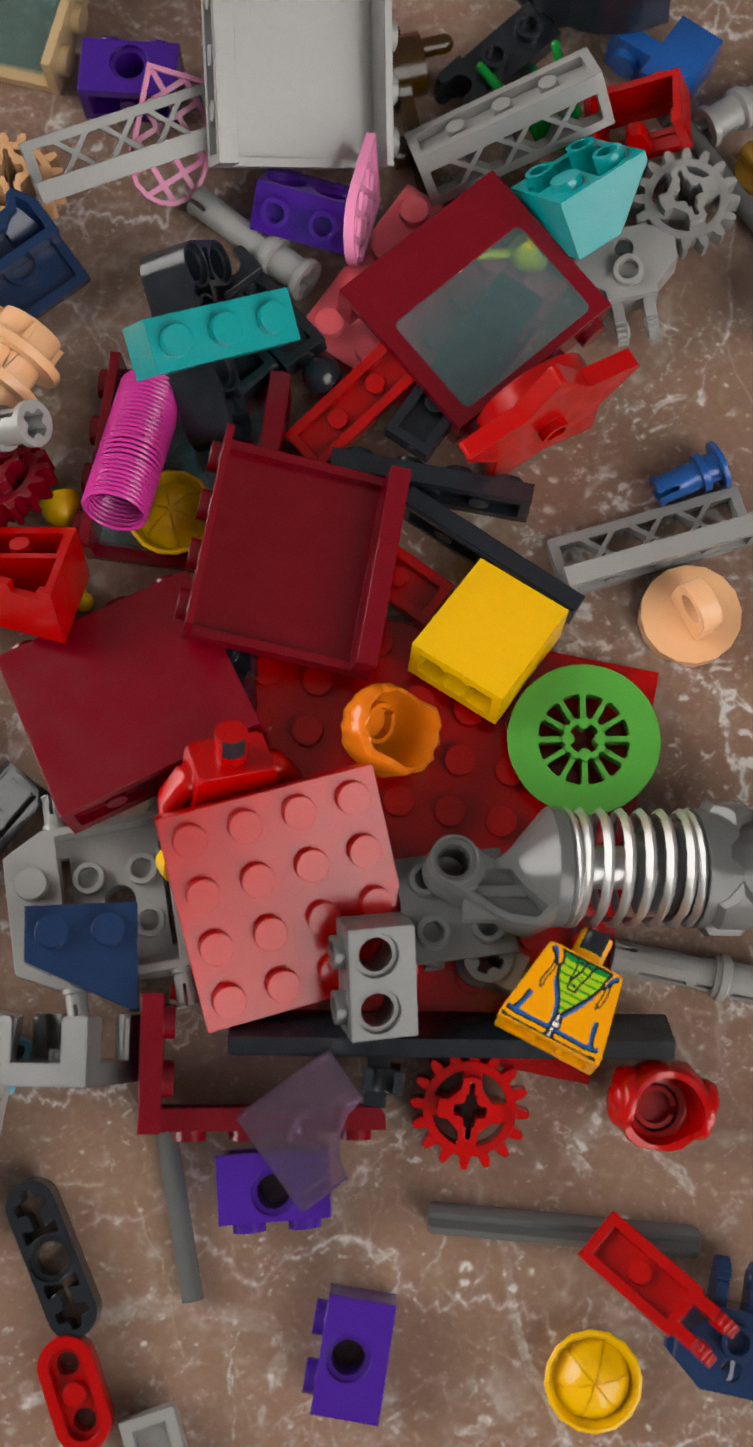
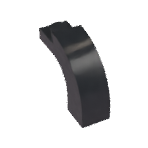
M532 0L541 11L553 20L569 28L586 33L602 35L628 34L650 29L669 21L670 0Z

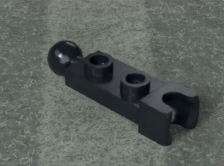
M528 1L463 58L458 56L438 74L434 85L437 103L445 104L454 97H462L463 106L494 91L477 71L476 64L478 62L485 63L504 85L520 79L552 51V41L558 40L560 42L562 32L558 28H566L567 26L553 20L543 11L540 12Z
M236 246L234 248V255L240 262L239 270L232 275L230 284L215 289V293L219 302L279 288L263 272L262 265L244 246ZM292 303L301 340L266 351L277 361L282 372L291 373L292 376L302 368V380L306 388L316 395H326L341 381V368L336 360L330 356L320 355L327 349L325 338Z

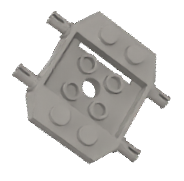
M48 794L42 796L40 799L45 824L42 828L43 831L38 832L2 859L15 976L62 993V997L66 1000L67 1016H90L87 995L92 993L85 992L70 985L69 982L53 975H47L24 963V906L67 904L62 862L69 860L75 904L109 903L111 896L121 889H129L135 893L138 904L139 980L171 976L174 978L177 1009L189 1008L188 1001L191 1007L199 1006L200 1003L171 886L170 893L178 944H174L165 878L159 872L155 863L156 855L160 851V842L153 818L158 816L157 796L148 800L149 807L146 812L109 818L77 834L59 817L53 799Z

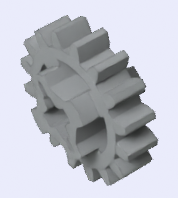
M684 147L681 159L675 160L670 151H666L662 158L661 167L652 161L647 164L645 177H642L636 191L637 195L634 197L630 208L631 212L639 213L635 217L634 225L647 223L674 236L680 259H685L689 248L692 247L695 248L700 256L705 255L709 241L719 246L725 237V230H731L737 217L733 212L737 210L740 202L739 195L731 194L737 183L736 177L724 179L722 177L726 163L721 161L714 166L709 165L710 152L706 150L700 155L698 160L692 159L689 147ZM664 184V193L658 196L657 202L653 203L654 193ZM713 205H716V215L706 224L707 213L710 212Z

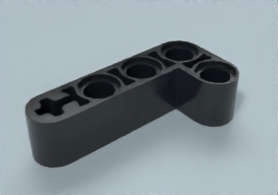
M215 239L189 240L142 256L140 275L152 317L218 303L215 289L230 284L232 279V267L229 256L219 241ZM226 358L169 374L185 433L193 449L204 453L210 451L213 440L223 442L227 424L235 425L233 440L246 442L250 438L251 421L234 358Z

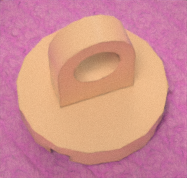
M683 565L666 570L650 583L640 601L637 623L643 641L657 657L667 662L671 661L675 664H681L680 666L697 667L712 663L732 646L741 629L742 609L736 591L723 576L706 567Z

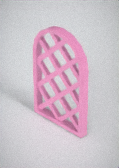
M147 62L139 104L168 95L183 84L186 88L192 87L190 82L196 84L204 83V79L192 76L187 72H179ZM157 72L180 79L165 88ZM151 75L160 92L146 100ZM199 97L192 98V103L178 110L173 122L177 120L180 126L190 131L182 116L196 107L206 122L205 112ZM142 115L136 117L132 140L142 146V141L157 133L159 136L164 126L162 123L158 124L157 120L148 115L146 116L153 126L151 129L139 136ZM129 146V152L135 151L134 148ZM208 149L205 150L204 154L202 151L196 153L199 160L184 168L179 159L174 160L173 162L179 172L164 181L156 167L150 168L159 185L148 192L141 186L137 175L143 171L130 175L133 184L145 199L157 205L177 206L192 199L191 195L194 191L202 186L206 173L209 170ZM202 165L200 176L195 186L188 173ZM183 177L191 192L186 197L175 200L168 186ZM163 190L169 201L160 200L154 197V195Z
M366 132L347 195L343 242L345 260L349 267L362 266L381 201L376 133Z

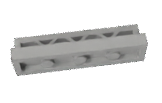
M585 47L406 132L404 136L433 206L458 197L491 170L501 177L580 138L614 124L615 120L603 72L589 49ZM595 95L599 112L582 120L570 117L578 102ZM540 120L552 123L545 137L535 142L523 139L530 125ZM494 142L506 145L499 159L490 163L478 160L485 146ZM449 163L461 167L454 180L436 188L431 175L432 171Z
M205 83L19 143L20 151L41 205L206 150L207 127L191 132L173 122L181 102L198 96L206 116ZM172 105L167 118L155 111ZM143 114L164 124L156 144L147 147L127 137L134 118ZM126 120L121 133L108 127ZM170 128L182 134L165 140ZM98 129L118 140L110 159L99 163L80 153L87 134ZM79 136L74 149L61 143L62 141ZM123 144L135 149V151L118 156ZM53 145L71 155L63 175L43 181L33 154L34 150ZM76 159L90 165L72 171Z
M736 485L546 540L545 547L555 577L583 595L752 546L753 513L747 514L738 486ZM728 503L732 519L711 525L702 521L709 507ZM700 510L696 518L688 514ZM671 518L691 527L690 531L663 539L654 535L660 522ZM653 524L649 532L640 528ZM622 532H627L644 541L642 545L618 552L606 549L612 536ZM605 538L601 546L593 542L594 540ZM578 545L596 555L594 559L566 566L561 550Z

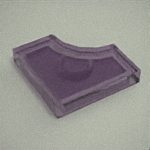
M330 1049L237 1115V1121L301 1213L349 1179L340 1159V1134L348 1114L363 1098Z

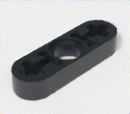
M29 1178L15 1186L9 1193L5 1206L6 1215L50 1328L58 1336L71 1335L81 1338L99 1320L102 1312V1300L58 1188L46 1178ZM29 1189L34 1197L43 1195L46 1199V1205L39 1210L44 1227L53 1220L56 1221L58 1229L46 1231L34 1241L29 1232H34L40 1227L34 1212L24 1214L21 1209V1204L28 1199L26 1190ZM57 1241L66 1247L69 1261L63 1271L50 1272L41 1265L39 1253L44 1243ZM73 1273H76L79 1281L73 1282L68 1287L72 1299L75 1303L85 1301L88 1309L81 1316L82 1323L78 1324L74 1316L65 1319L62 1315V1309L68 1304V1297L64 1287L55 1294L50 1287L62 1283Z

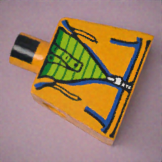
M584 927L572 950L556 942H550L502 1005L494 1025L578 1070L591 1075L602 1060L623 978L620 975L602 966L613 944L612 940L597 930Z

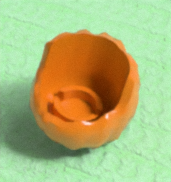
M390 682L372 684L355 694L343 710L341 742L355 762L362 763L368 761L372 763L375 776L386 778L410 775L425 770L428 764L434 760V750L440 745L439 732L442 727L437 707L419 700L406 689Z

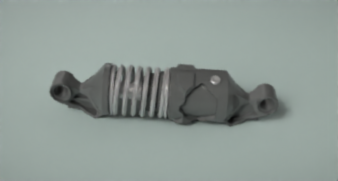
M707 800L699 808H679L673 811L670 816L661 808L654 810L648 816L640 807L629 817L620 807L609 817L600 807L589 818L581 807L572 813L567 807L547 806L538 813L510 849L499 858H490L465 836L452 834L442 837L435 843L424 862L422 877L429 891L445 901L462 908L463 923H494L504 931L525 939L547 928L575 927L580 921L587 928L596 927L600 921L607 928L616 927L621 921L627 928L637 927L640 922L647 928L657 927L662 922L667 928L677 927L679 924L683 928H698L704 936H741L745 930L753 928V809H748L739 800ZM599 819L603 830L604 846L595 845ZM620 819L624 840L622 846H615L616 827ZM640 819L642 824L637 825L638 820ZM451 857L457 860L462 866L463 875L455 877L444 873L439 867L438 859ZM598 889H602L601 897H599ZM618 890H623L621 900L619 899ZM589 901L595 912L594 916L591 917L586 915ZM609 904H611L615 913L611 917L606 915ZM630 905L635 914L632 917L626 916ZM653 912L655 916L647 917L646 914Z

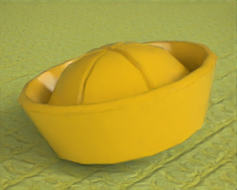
M162 471L148 521L143 527L132 530L131 533L142 546L157 554L179 555L188 552L191 537L202 539L205 522L195 518L202 488H209L201 479L186 471Z
M588 1329L570 1334L555 1347L546 1363L544 1386L549 1405L562 1422L578 1432L601 1434L616 1430L631 1418L641 1399L643 1378L638 1359L626 1342L610 1332Z

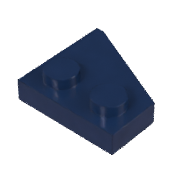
M137 902L24 906V963L47 975H53L69 982L70 985L85 992L93 993L116 1003L121 1008L130 1012L139 1011Z

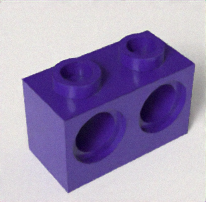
M268 169L256 182L250 229L344 255V214L350 186L288 169Z

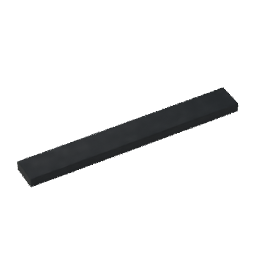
M288 1010L230 1027L228 1033V1054L558 1059L495 1026L494 1022L499 1012L418 1011V1035L353 1043L340 1024H334L331 1010ZM361 1011V1013H372V1012H374V1011ZM614 1014L602 1060L675 1059L676 1041L666 1014Z

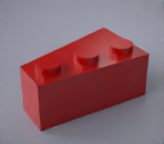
M0 527V627L65 644L90 577L77 527Z

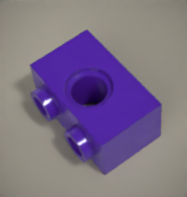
M83 37L77 92L86 119H95L139 104L147 62L179 72H185L180 44L168 43L163 40L132 41L120 40L115 37H103L101 39ZM157 72L165 88L180 79ZM151 75L146 100L160 92ZM184 84L179 86L169 94L183 90ZM181 102L178 110L182 109L183 102ZM168 106L155 111L167 118L171 109ZM143 114L141 122L150 123L146 114Z
M328 1142L220 1150L215 1156L219 1226L233 1225L234 1234H254L266 1231V1223L288 1221V1229L307 1230L321 1227V1218H331L333 1207ZM268 1175L283 1177L289 1184L290 1196L280 1203L266 1200L260 1190L261 1180Z
M331 1283L329 1299L317 1298L312 1334L322 1335L319 1358L308 1356L302 1393L313 1395L311 1415L373 1426L379 1425L397 1308L396 1294ZM346 1339L354 1340L362 1346L364 1355L353 1364L342 1363L333 1353V1348L338 1342Z

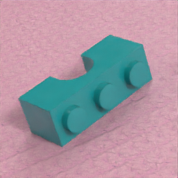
M287 287L143 319L122 329L137 382L226 358L232 359L273 349L301 340Z

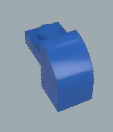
M682 16L662 43L643 31L610 35L603 63L611 67L618 76L630 80L646 77L658 71H667L679 67L691 98L712 72L723 40L687 17Z

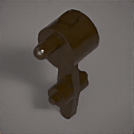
M398 26V43L396 50L393 52V73L397 75L399 81L397 103L404 133L420 126L414 98L428 94L429 84L426 58L445 55L452 50L453 39L448 34L443 33L421 38L418 31L401 34L400 27ZM400 136L399 151L397 157L394 158V167L396 170L412 167L418 190L428 196L405 136Z

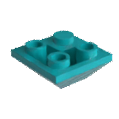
M593 136L583 137L568 145L566 148L567 153L555 161L544 162L529 169L525 174L526 179L510 189L566 254L581 260L622 233L648 161L645 150L624 146L619 142L611 143L598 140Z

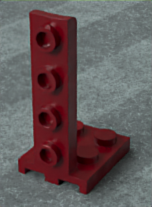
M141 993L137 1135H160L161 1132H172V1141L202 1142L206 1141V1132L228 1131L229 1141L253 1142L262 1140V1131H284V1140L314 1141L317 1140V1131L339 1130V1140L363 1141L371 1140L372 1130H386V1115L384 1111L378 1107L363 1106V1103L163 1104V1097H173L175 1059H164L165 1039H175L176 1004H166V993Z

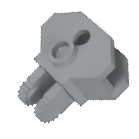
M647 223L623 227L620 235L581 260L574 258V263L611 304L607 317H612L618 348L630 345V327L625 313L642 310L644 332L648 336L649 341L660 339L661 335L656 308L657 295L659 290L675 273L678 253L673 235Z

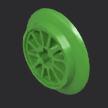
M577 664L554 669L542 675L527 687L512 710L507 731V744L514 771L525 788L534 797L547 806L567 807L572 813L581 807L589 816L600 807L606 813L616 810L629 803L641 793L652 778L657 767L661 750V735L658 719L652 705L633 682L608 668ZM586 698L599 702V707L592 719L586 716ZM569 699L577 700L578 719L573 717L564 701ZM552 707H556L567 725L565 726L547 716L546 713ZM605 707L610 708L617 715V717L603 725L598 724V719ZM621 723L626 736H607L604 732ZM540 724L546 725L561 734V736H539ZM573 729L579 733H583L587 729L592 731L595 736L591 740V745L595 748V751L591 752L587 748H583L579 752L575 751L571 746L575 737L570 731ZM605 745H625L627 748L625 758L608 750ZM539 746H561L562 749L544 759L541 756ZM563 756H567L568 761L560 776H557L548 768L549 764ZM599 756L618 766L619 769L613 776L609 775ZM574 762L579 763L580 784H574L565 779ZM588 762L591 763L602 782L596 784L588 783Z

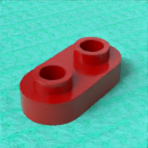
M56 1335L43 1348L37 1361V1374L55 1434L63 1447H100L113 1428L115 1410L96 1348L85 1335L81 1338L71 1335ZM62 1353H74L79 1361L78 1368L73 1370L65 1368L61 1362ZM79 1409H91L95 1413L96 1423L93 1425L83 1424L78 1417Z

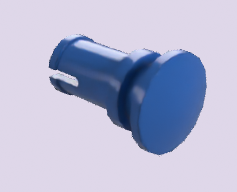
M714 441L706 443L705 455L701 456L699 453H694L689 456V462L657 476L649 477L650 487L656 488L652 493L660 507L666 506L668 503L700 489L706 493L713 489V484L716 482L723 489L731 487L732 480L728 462Z

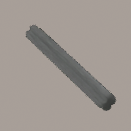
M433 1201L428 1207L427 1228L430 1233L439 1235L583 1248L607 1217ZM624 1219L666 1256L695 1258L699 1255L700 1232L693 1225Z

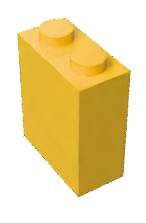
M480 558L412 643L408 671L486 720L496 724L560 638L569 610Z

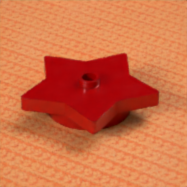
M629 348L590 365H587L578 353H566L544 361L513 380L496 394L484 407L477 419L479 429L459 442L458 446L469 463L482 462L481 469L485 475L495 477L500 474H508L541 450L589 430L593 426L599 404L635 372L640 365Z

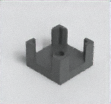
M35 1014L33 1020L32 1058L14 1060V1016L0 1015V1086L91 1088L138 1082L141 1014H119L117 1016L115 1058H101V1016Z

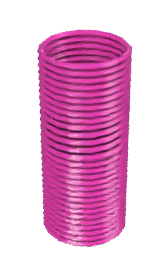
M134 370L125 373L120 380L81 499L82 508L91 519L100 525L120 531L139 529L148 521L150 509L152 508L159 479L161 478L162 469L164 468L165 459L167 458L180 414L168 376L163 375L137 382Z

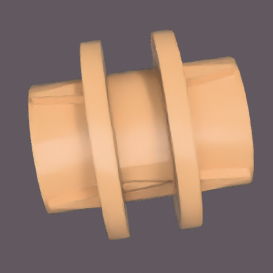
M10 305L4 308L0 306V405L15 408L23 400H38L31 392L35 384L47 389L56 388L61 379L59 372L54 366L64 352L60 350L61 343L46 326L25 311Z

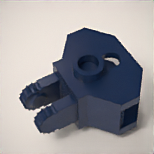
M715 1254L705 1296L739 1326L740 1330L733 1339L720 1334L695 1307L684 1318L681 1324L695 1337H700L712 1348L714 1355L717 1356V1360L710 1369L686 1350L672 1335L670 1338L664 1336L663 1345L699 1389L753 1401V1261H750L745 1271L741 1302L728 1300L732 1277L730 1256Z

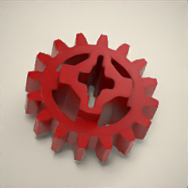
M432 1057L430 1065L434 1074L430 1077L426 1074L418 1073L416 1077V1083L424 1089V1094L417 1093L410 1096V1105L423 1109V1112L412 1118L413 1128L422 1129L427 1127L428 1129L421 1139L422 1146L426 1149L438 1143L440 1145L439 1161L445 1163L452 1153L456 1154L459 1157L460 1168L464 1170L467 1169L470 1163V1157L478 1156L482 1166L487 1168L490 1167L489 1152L496 1150L504 1158L509 1156L505 1140L510 1137L521 1141L524 1136L521 1129L514 1124L515 1120L529 1118L528 1109L516 1104L517 1100L528 1095L525 1086L510 1085V1082L517 1075L513 1065L505 1067L500 1071L498 1069L500 1058H487L486 1061L480 1058H450L449 1062L443 1064L438 1058ZM462 1071L461 1080L449 1090L439 1089L436 1091L446 1078ZM483 1073L498 1083L505 1099L497 1095H490L483 1087ZM473 1083L472 1087L477 1104L483 1107V1109H474L466 1129L461 1108L455 1106V1104H464L466 1095H469L470 1084ZM433 1115H438V1118H446L456 1129V1139L442 1131ZM490 1124L499 1125L491 1135L477 1141L478 1134Z

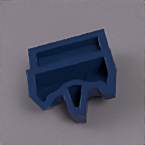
M10 187L5 193L6 207L0 211V306L3 308L7 305L17 307L38 319L90 283L91 279L61 238L59 229L39 201L28 194Z

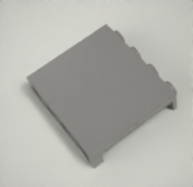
M201 0L208 168L355 170L366 132L376 133L378 169L382 170L394 166V158L397 157L400 138L397 127H393V106L398 100L399 81L397 75L393 73V52L396 50L398 43V25L396 20L392 19V0Z

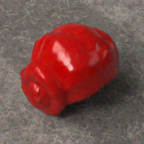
M642 1060L634 1066L628 1064L615 1068L611 1078V1085L607 1091L606 1103L609 1120L618 1126L632 1144L645 1149L673 1152L682 1150L694 1140L702 1141L711 1135L719 1110L720 1098L717 1085L706 1078H701L686 1062L679 1060L668 1062L666 1060Z

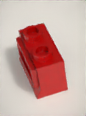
M679 67L667 71H658L649 76L625 83L606 86L615 123L588 136L610 142V130L626 126V139L615 142H619L624 146L645 150L647 159L663 156L666 151H670L672 154L683 151L684 147L693 148L690 92ZM595 95L584 100V118L599 112ZM671 114L673 126L648 132L645 124L641 121Z

